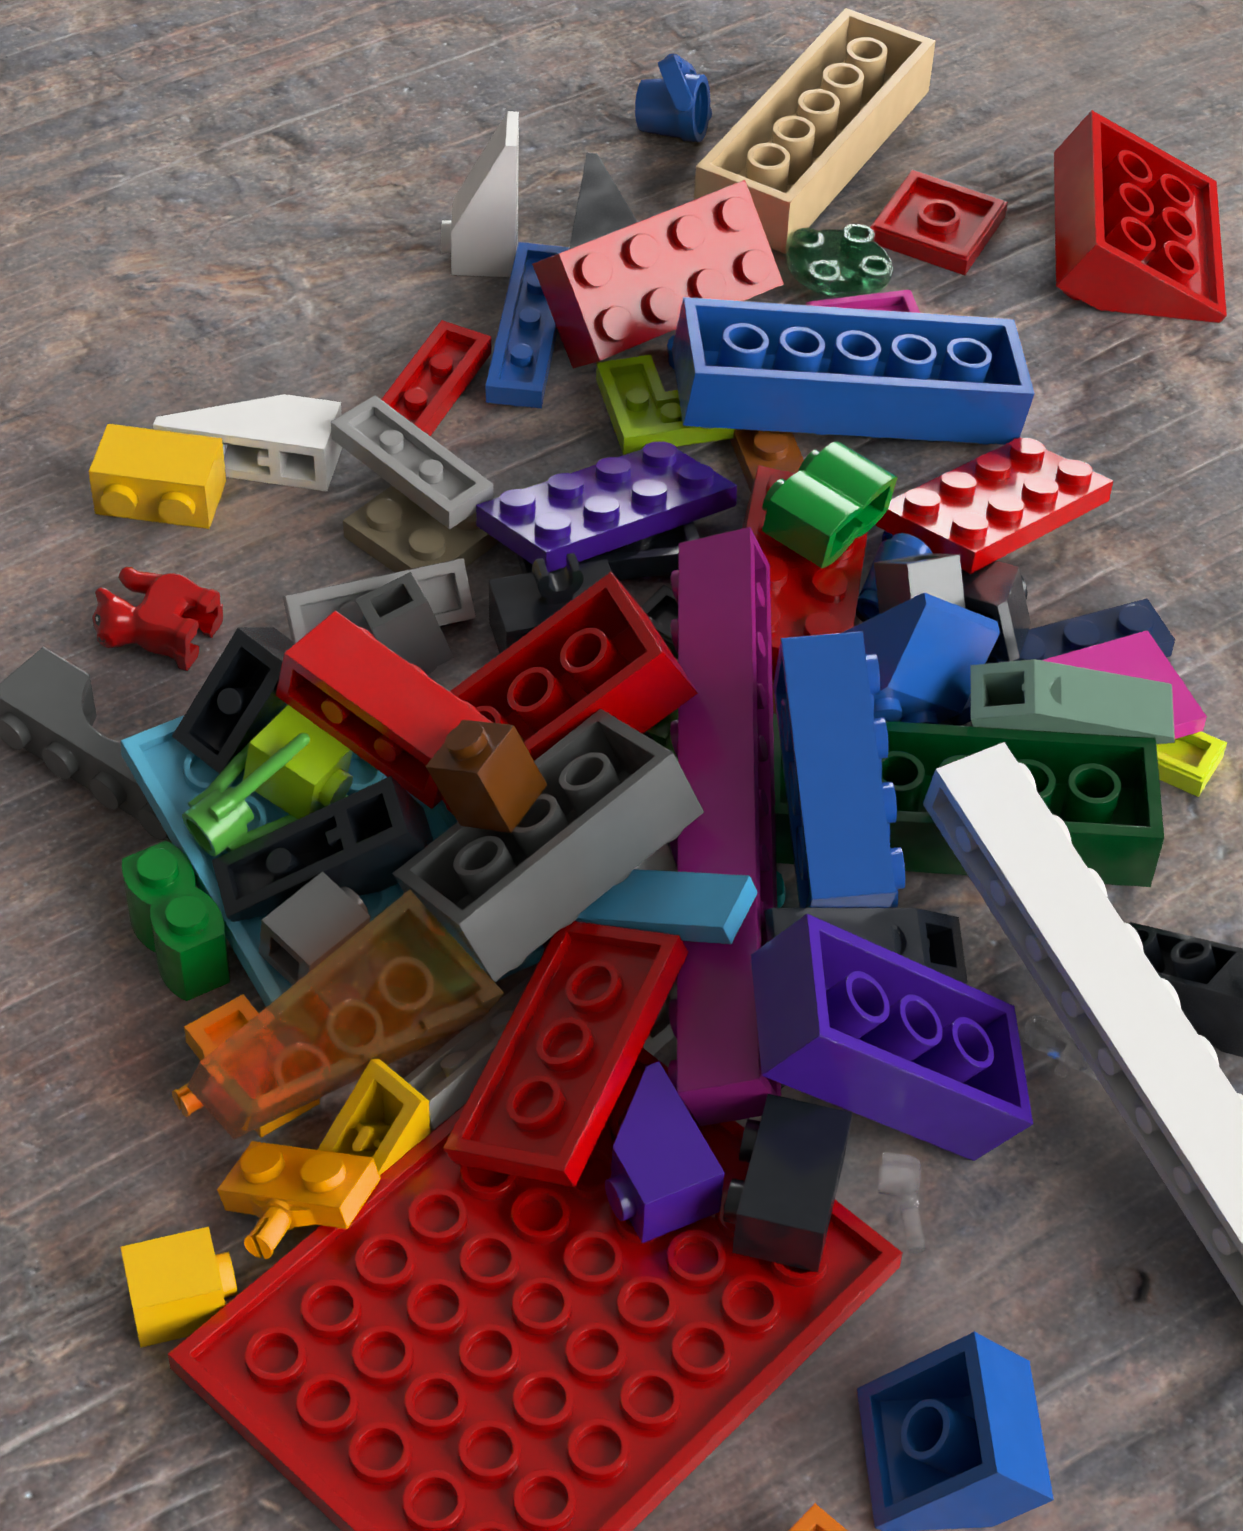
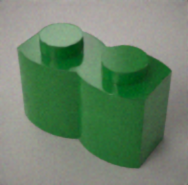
M838 441L829 444L822 451L815 449L807 455L797 473L787 480L782 478L777 480L767 492L762 504V509L766 512L762 532L820 568H825L837 560L855 538L867 533L889 509L898 477Z
M163 841L122 858V874L132 929L141 943L156 953L160 976L169 990L182 1000L189 1001L230 983V967L222 913L208 894L196 888L194 870L186 855L174 844Z

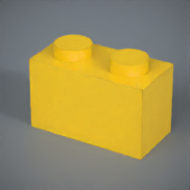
M107 424L88 471L95 514L210 529L226 483L222 438Z

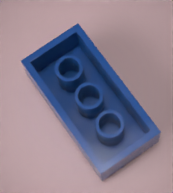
M863 631L781 638L773 687L799 908H897L898 889L905 888V864L901 847L890 848V823H896L897 804L893 782H882L881 758H888V733L885 718H874L873 695L880 693V671L877 655L865 654Z

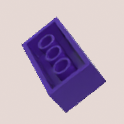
M809 914L804 915L751 954L762 1076L973 1161L1033 1125L1014 1005Z

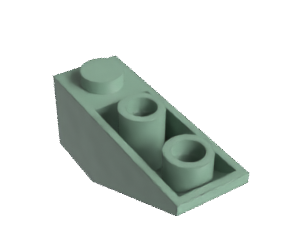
M1036 659L970 665L971 722L973 727L1156 738V744L1175 743L1171 683Z

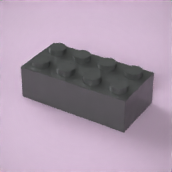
M599 709L534 761L547 786L512 833L460 826L457 822L392 873L427 930L494 983L507 972L520 966L529 954L561 928L573 923L583 910L610 888L623 882L637 866L663 845L676 839L685 827L704 813L674 753L602 709Z

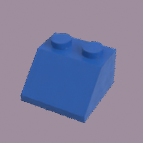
M925 592L842 632L863 631L865 654L877 655L880 671V693L873 695L874 718L884 717L885 721L939 724L962 713L971 694L970 665L986 663L1000 633L997 621Z
M974 1331L857 1388L874 1526L876 1529L881 1531H921L994 1527L1054 1500L1030 1361Z

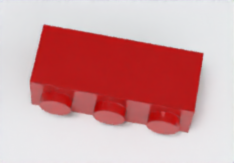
M336 610L284 653L276 696L387 777L392 776L406 791L431 809L444 797L425 766L444 744L447 735L462 720L491 722L481 715L473 705L460 700L428 677L420 667L404 660L376 640L368 630L355 625Z

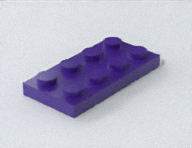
M651 442L646 444L641 450L620 457L603 458L596 465L572 473L555 474L546 482L525 489L508 490L503 492L498 498L477 504L476 526L531 564L536 559L543 558L549 573L566 566L567 554L574 553L578 562L735 507L737 485L716 473L710 466L701 464L678 450L675 445L668 442Z

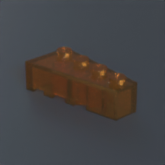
M408 890L200 1061L187 1087L235 1140L360 1079L371 1059H380L386 1065H389L483 1019L504 992L414 893Z

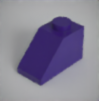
M660 1062L653 1063L645 1068L613 1145L611 1178L605 1180L606 1195L614 1214L620 1221L629 1219L642 1243L720 1212L724 1182L722 1167Z

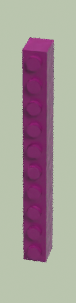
M751 527L679 543V570H674L671 573L672 590L678 604V618L671 621L672 641L678 654V663L698 694L678 708V720L671 722L670 735L674 751L678 757V763L704 810L703 814L685 827L682 833L670 842L672 855L675 863L678 865V872L749 875L758 891L732 944L683 941L689 953L676 978L677 999H671L669 1003L670 1025L677 1039V1059L670 1061L668 1075L680 1098L700 1126L762 1116L767 1094L781 1096V1083L766 1078L761 1074L751 954L767 943L764 910L777 908L770 564Z

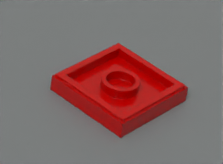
M911 170L870 226L868 242L965 276L1004 220L1008 202Z

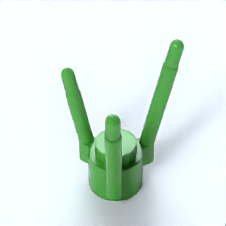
M307 733L297 735L235 788L229 787L245 768L248 743L206 790L188 802L190 808L182 814V819L189 833L204 851L215 857L225 849L227 852H230L298 820L289 814L248 831L247 824L254 819V814L245 798L308 745L310 737Z

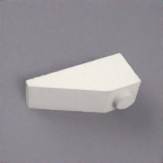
M508 111L455 195L452 220H442L441 253H451V275L511 277L518 246L519 112Z
M283 394L158 416L153 423L154 430L222 438L226 477L328 491L342 447L332 440L331 421L342 415L341 402Z

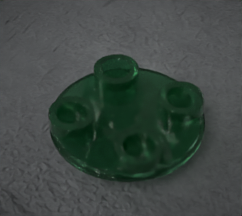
M849 224L843 230L825 229L817 231L812 228H800L794 232L791 246L786 256L787 267L798 282L817 293L836 298L875 294L888 285L893 273V264L889 255L880 245L874 242V231L862 224Z

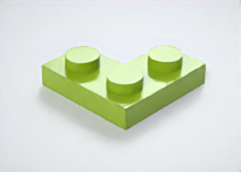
M651 355L596 362V381L623 455L641 450L646 444L651 442H668L678 447L733 438L734 429L683 426L678 390L665 392Z

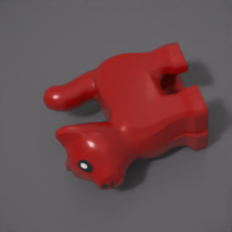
M124 567L118 577L123 586L132 592L146 594L142 603L137 607L107 589H96L95 594L98 605L92 616L93 627L97 632V641L102 646L118 648L127 644H138L149 652L171 657L176 661L178 668L184 671L190 669L199 654L200 646L191 643L197 634L198 628H200L204 635L212 638L223 622V604L220 601V592L214 589L199 587L192 580L180 574L166 573L162 575L140 572L132 567Z

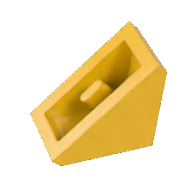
M371 1059L317 1150L373 1157L379 1175H381L430 1134L429 1100L380 1059Z

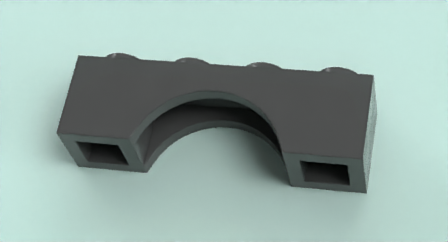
M42 647L0 683L1 739L13 749L21 750L24 748L42 759L49 770L59 778L64 780L72 778L91 790L95 798L105 807L112 810L120 808L136 818L142 827L158 840L169 839L121 755V743L101 735L92 727L97 714L90 675Z

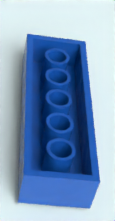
M683 297L672 347L683 426L1005 445L1020 437L1035 395L1014 319Z

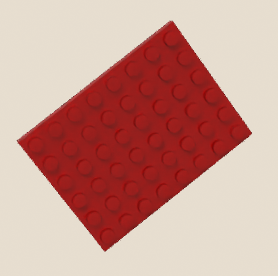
M642 1048L575 1187L454 1164L443 1147L465 1106L464 1104L380 1175V1181L348 1229L319 1226L168 1353L170 1369L341 1531H633L900 1268L903 1252L835 1199L818 1272L732 1253L735 1224L723 1221V1214L732 1178L744 1181L746 1179L749 1163L739 1161L740 1147L745 1128L737 1121L700 1126L690 1111V1115L724 1171L720 1212L642 1243L629 1219L620 1221L616 1217L605 1191V1180L611 1178L613 1145L646 1066L660 1062L668 1075V1067Z

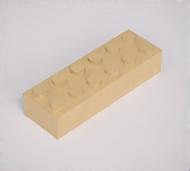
M845 8L696 165L694 199L745 180L770 248L786 254L929 92L936 41Z

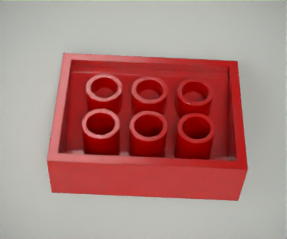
M1091 110L1054 152L1056 287L1060 288L1071 299L1082 300L1102 311L1220 323L1227 316L1217 181Z

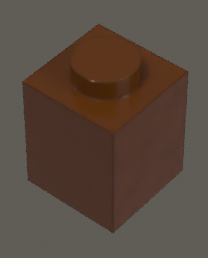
M462 720L447 735L444 744L425 766L459 825L465 827L512 833L547 786L514 725Z

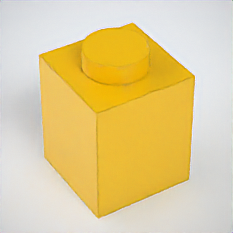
M209 1226L120 1247L140 1348L190 1336L225 1306L224 1298L238 1295L229 1251L215 1254Z

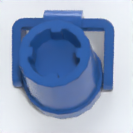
M669 54L665 59L658 62L663 78L644 79L639 83L635 101L637 127L642 132L682 138L683 141L701 142L706 135L708 123L712 117L708 79L705 74H697L693 65L677 54Z

